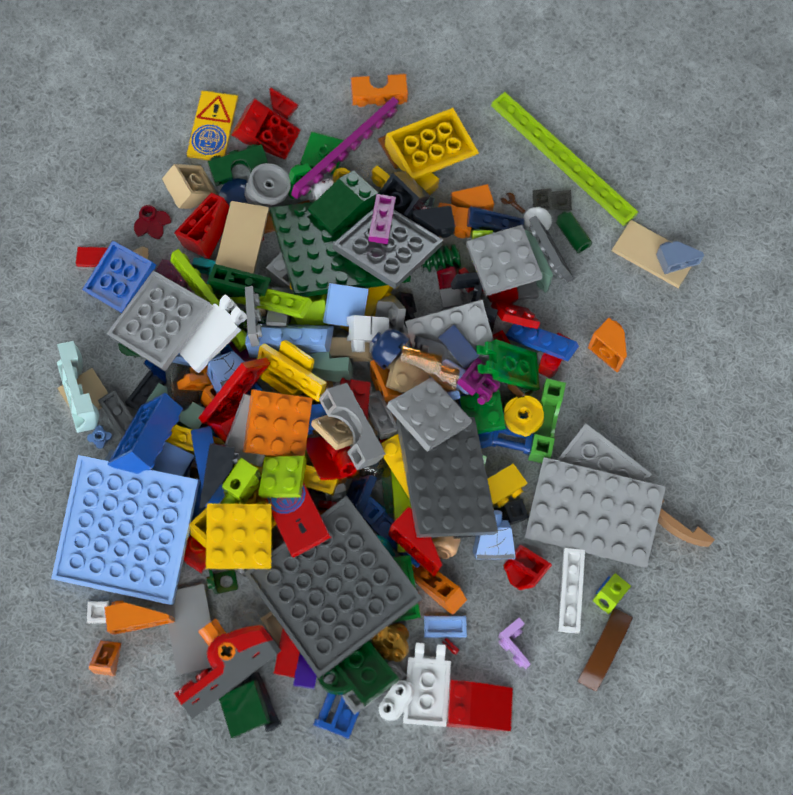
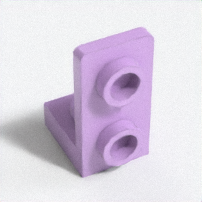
M518 618L499 634L500 640L498 642L505 651L510 650L514 655L512 659L518 667L521 668L523 666L527 669L531 663L510 639L512 637L514 640L523 633L521 628H523L524 622Z

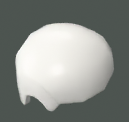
M533 207L524 214V229L530 232L529 227L532 224L529 219L535 215L547 230L552 225L551 215L544 208Z

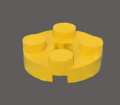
M531 396L511 399L504 408V420L507 428L513 433L528 437L539 430L544 422V411L541 403ZM527 412L528 418L521 419L519 414Z

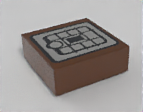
M510 384L507 386L518 398L530 396L532 393L531 390Z

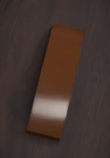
M614 607L577 682L597 692L633 619L632 616Z

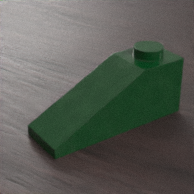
M214 264L208 278V283L214 294L222 296L226 294L228 297H246L245 287L253 286L255 294H259V297H264L271 282L269 277Z

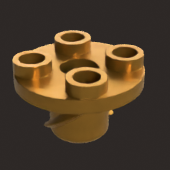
M401 623L390 624L371 639L373 646L384 660L400 662L407 656L409 651L407 643L409 631Z

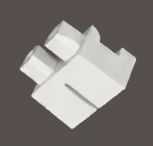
M360 315L347 317V325H349L347 341H351L352 352H365V342L370 343L369 353H371V348L374 344L371 340L378 332L382 334L389 329V318Z

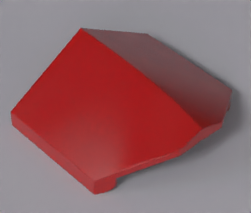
M521 544L515 550V559H508L503 565L510 584L518 590L535 587L552 566L550 562Z

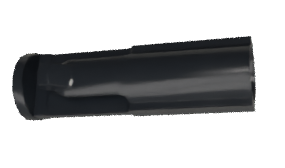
M254 672L244 679V682L248 684L252 681H258L270 718V723L264 725L265 731L271 732L282 726V723L279 721L273 708L270 696L259 672Z

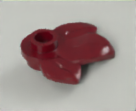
M151 205L143 206L139 211V218L134 222L136 236L141 237L147 233L154 239H161L164 233L163 225L171 223L170 216L165 211H157ZM147 213L152 214L150 217H145Z

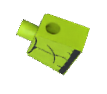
M240 458L222 485L226 495L220 501V504H235L236 502L245 504L260 486L261 475L259 470Z

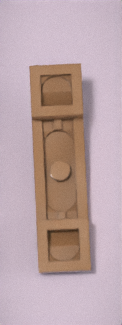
M663 509L660 510L658 523L674 536L688 543L703 547H709L715 540L699 527L694 532L690 531Z

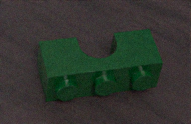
M253 144L242 151L233 150L226 156L221 157V155L212 157L208 161V168L214 185L217 187L233 180L231 171L236 165L246 166L251 174L255 167L268 163L262 144L258 146Z

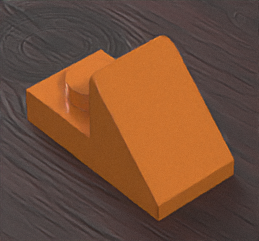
M208 366L200 373L190 367V373L184 375V378L177 382L178 390L203 391L204 388L212 385L207 375Z

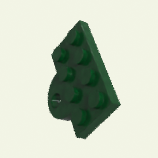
M368 641L322 677L318 678V681L326 692L333 695H342L353 691L365 707L397 683L399 677ZM328 675L336 677L335 681L331 684L324 682L325 677Z

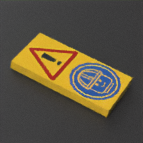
M201 91L187 157L210 160L217 155H221V157L226 156L238 102L237 95Z

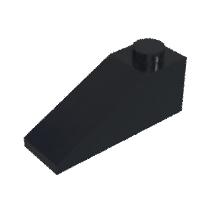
M210 443L199 508L206 506L232 470V465L237 464L239 452H235V446Z

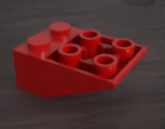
M254 99L246 106L231 135L249 146L262 144L264 152L286 160L301 129Z

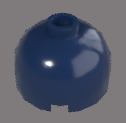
M388 329L382 334L378 332L371 340L374 343L371 348L373 360L385 370L402 349L401 347L406 345L409 338L395 329Z

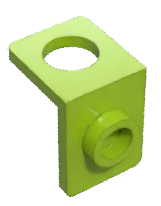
M615 573L596 595L593 602L607 614H610L631 588V585ZM600 599L606 600L609 603V606H605L604 604H602Z

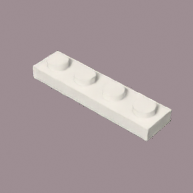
M563 549L558 621L559 632L580 633L585 550Z

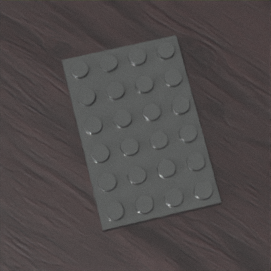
M470 417L472 420L470 426L428 452L398 419L396 420L417 538L495 535L498 532L475 417Z

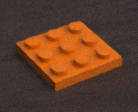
M251 390L243 452L271 456H305L313 398Z

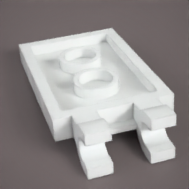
M225 294L221 298L219 306L216 303L212 305V308L180 350V355L196 372L200 373L207 366L208 362L241 331L238 326L247 319V315Z
M424 643L415 644V658L408 657L406 681L410 682L414 687V696L404 710L403 723L446 727L451 661L445 660L446 645L437 644L436 657L423 656Z

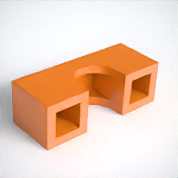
M406 74L388 75L387 85L383 88L373 87L370 84L369 76L351 77L352 104L359 107L369 104L382 106L392 97L399 101L398 105L407 102Z

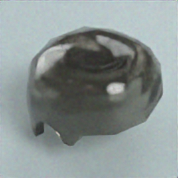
M382 457L378 462V467L368 466L358 471L361 477L373 475L377 477L376 481L386 476L389 466Z

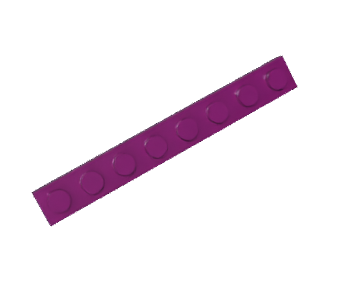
M392 97L293 186L291 195L298 199L301 195L305 196L308 194L312 185L322 181L324 175L327 172L331 173L339 161L343 162L351 150H357L364 139L368 140L376 128L380 129L388 117L391 119L397 113L396 108L399 101Z

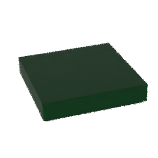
M252 681L234 689L219 699L231 738H236L270 723L258 681Z

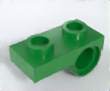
M308 163L295 165L290 170V190L288 194L291 199H295L291 195L293 186L311 170Z

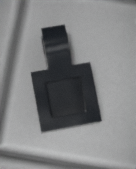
M399 291L394 295L406 309L404 319L406 326L405 321L416 318L414 313L417 310L413 294Z

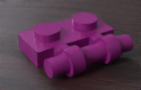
M477 357L457 381V384L470 395L477 392L479 394L477 401L483 405L492 398V393L499 389L501 382L493 380L490 374L478 373V365L486 364Z

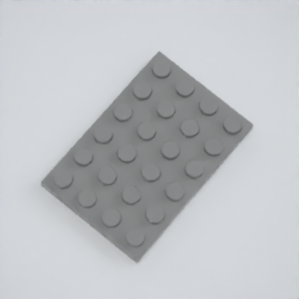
M544 457L525 538L565 548L585 550V553L647 568L666 487Z

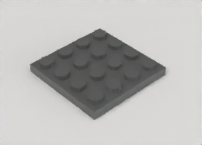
M373 209L333 243V250L396 289L442 246L443 240L394 210L388 244L369 242Z

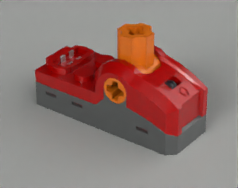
M215 618L198 631L208 645L207 659L212 669L210 671L204 669L195 676L197 679L195 682L191 679L174 692V695L191 719L203 712L281 651L263 625L248 626L226 633ZM222 646L231 647L229 656L225 654L221 656Z

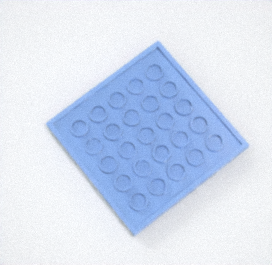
M78 455L51 579L174 605L190 530L189 524L192 521L200 480L154 470H145L136 474L112 468L107 465L109 461Z

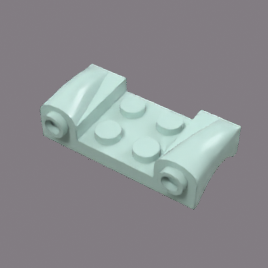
M73 341L57 344L61 358L57 362L76 432L93 430L98 425L99 411L92 404L89 393L83 394L82 385L77 384L78 376L83 371L81 352Z

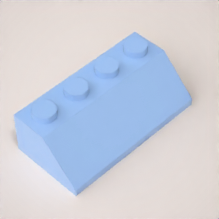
M258 324L262 328V337H259V345L265 343L279 352L281 342L288 340L305 353L330 352L333 326L288 324L286 327ZM247 332L245 344L249 357L257 358L259 346L251 347Z

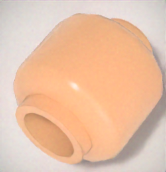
M453 536L433 537V543L439 558L448 559L456 555L461 539H454Z

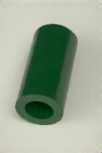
M564 211L557 216V226L577 254L592 245L593 242L572 212Z

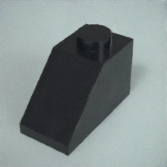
M451 205L413 211L412 221L437 237L447 238L454 235L455 222Z

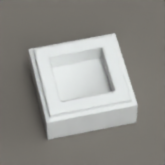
M89 601L87 606V623H106L104 607L110 606V602Z

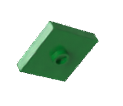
M311 132L300 164L308 163L310 168L313 169L344 140ZM341 161L336 164L335 169L329 174H333L339 168Z

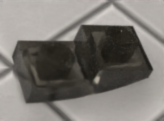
M551 188L532 190L533 207H541L546 210H572L571 190L552 192Z

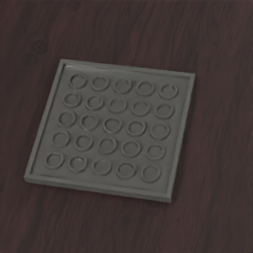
M347 496L320 515L331 536L330 539L294 558L291 556L286 543H283L271 552V569H249L244 573L318 678L322 677L423 600L422 596Z

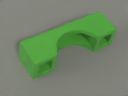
M547 378L545 380L540 398L544 411V422L540 429L533 434L528 456L530 461L542 463L544 457L551 458L557 418L566 385L565 382Z

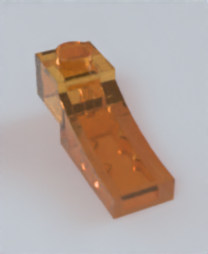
M403 346L400 357L401 361L425 371L445 391H455L459 379V369L442 365L441 356Z

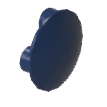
M237 178L226 182L220 189L219 196L226 200L229 207L231 201L248 204L245 198V187L248 181Z

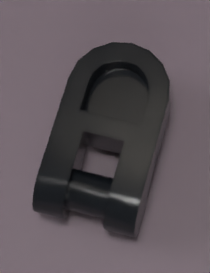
M415 336L414 349H411V356L434 363L443 362L447 358L448 351L444 344ZM423 345L429 346L427 353L421 352Z

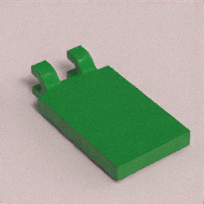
M499 340L487 341L485 346H476L477 354L489 355V360L486 361L487 365H478V373L492 374L493 380L531 391L540 389L536 352Z

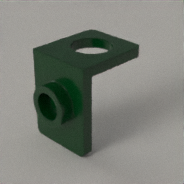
M209 569L210 576L206 577L208 589H212L215 595L238 590L235 570L214 574L213 570ZM224 576L232 578V585L228 588H224L220 584V580Z

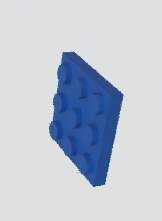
M112 241L82 290L122 313L157 265Z

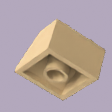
M174 164L162 178L179 209H192L200 205L211 192L218 195L202 166Z

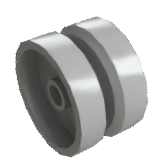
M265 163L255 167L245 187V198L248 204L269 207V211L270 207L282 206L290 190L288 174L275 164Z

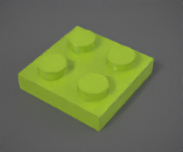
M305 456L264 457L259 496L261 498L301 497L307 460Z

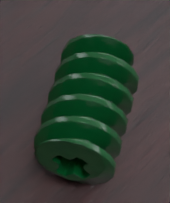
M454 244L451 245L450 250L447 245L443 246V250L439 248L421 265L422 273L424 268H427L430 273L433 266L436 271H439L440 265L443 269H446L447 264L450 267H454V264L457 263L458 267L461 268L459 250Z

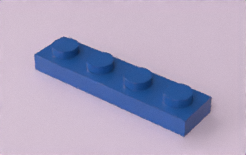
M513 324L506 333V337L511 341L565 361H569L579 347L578 343L574 340L540 328L534 329Z

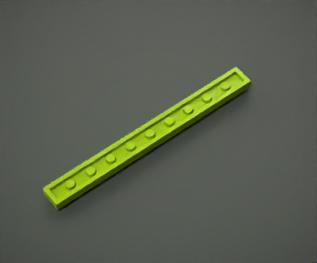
M506 92L502 93L491 103L493 109L620 224L625 226L637 216L638 211Z

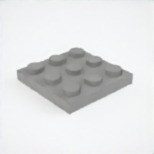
M523 225L472 239L466 243L486 296L542 279V273Z
M432 377L389 401L386 406L427 452L472 423L470 417Z

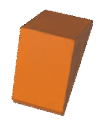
M100 640L89 664V670L94 674L115 676L121 643Z

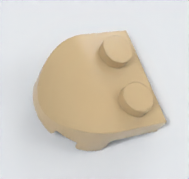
M409 354L399 355L387 367V369H390L386 387L405 393L429 379V371L426 365L418 358Z

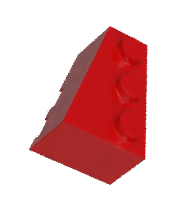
M211 192L174 232L182 246L209 259L223 234L229 205L223 197Z

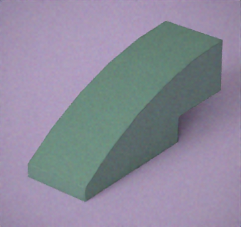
M330 352L306 353L314 359L312 373L322 380L340 382L341 378H345V380L353 379V366L349 357L332 358Z

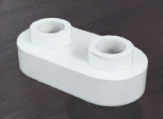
M400 680L391 687L379 706V713L383 719L394 721L401 716L414 696V687L410 682ZM400 688H403L402 695L399 694ZM390 705L391 711L388 713L387 707Z

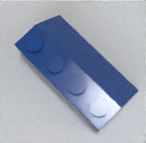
M166 393L141 405L107 465L136 474L152 469L156 463L157 455L164 449L163 444L165 440L172 434L171 429L179 421V415L183 408Z

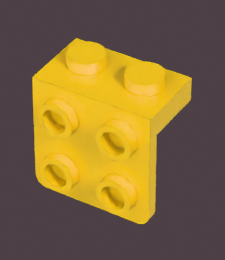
M288 340L282 341L279 352L312 373L314 359ZM268 369L261 375L263 381L281 394L299 396L304 393Z

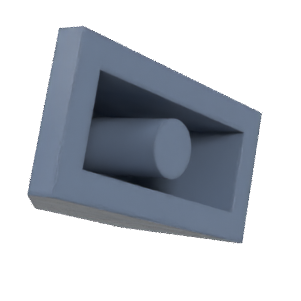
M676 241L661 244L656 256L664 274H668L700 264L704 254L695 248Z

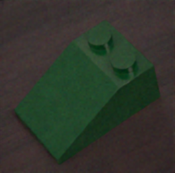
M352 171L340 177L308 208V211L333 234L373 210L378 192L355 171Z

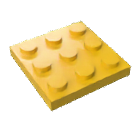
M207 504L206 569H271V504Z

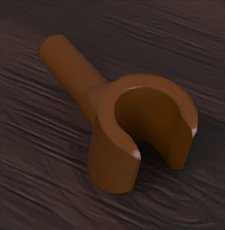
M505 193L509 197V201L501 198V202L503 204H511L521 214H524L525 210L517 204L514 194Z

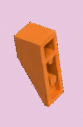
M412 565L415 583L452 615L467 601L461 588L440 572L434 577L422 565L418 568Z
M114 601L110 606L104 607L107 632L113 635L175 622V618L168 614L125 603L124 601Z

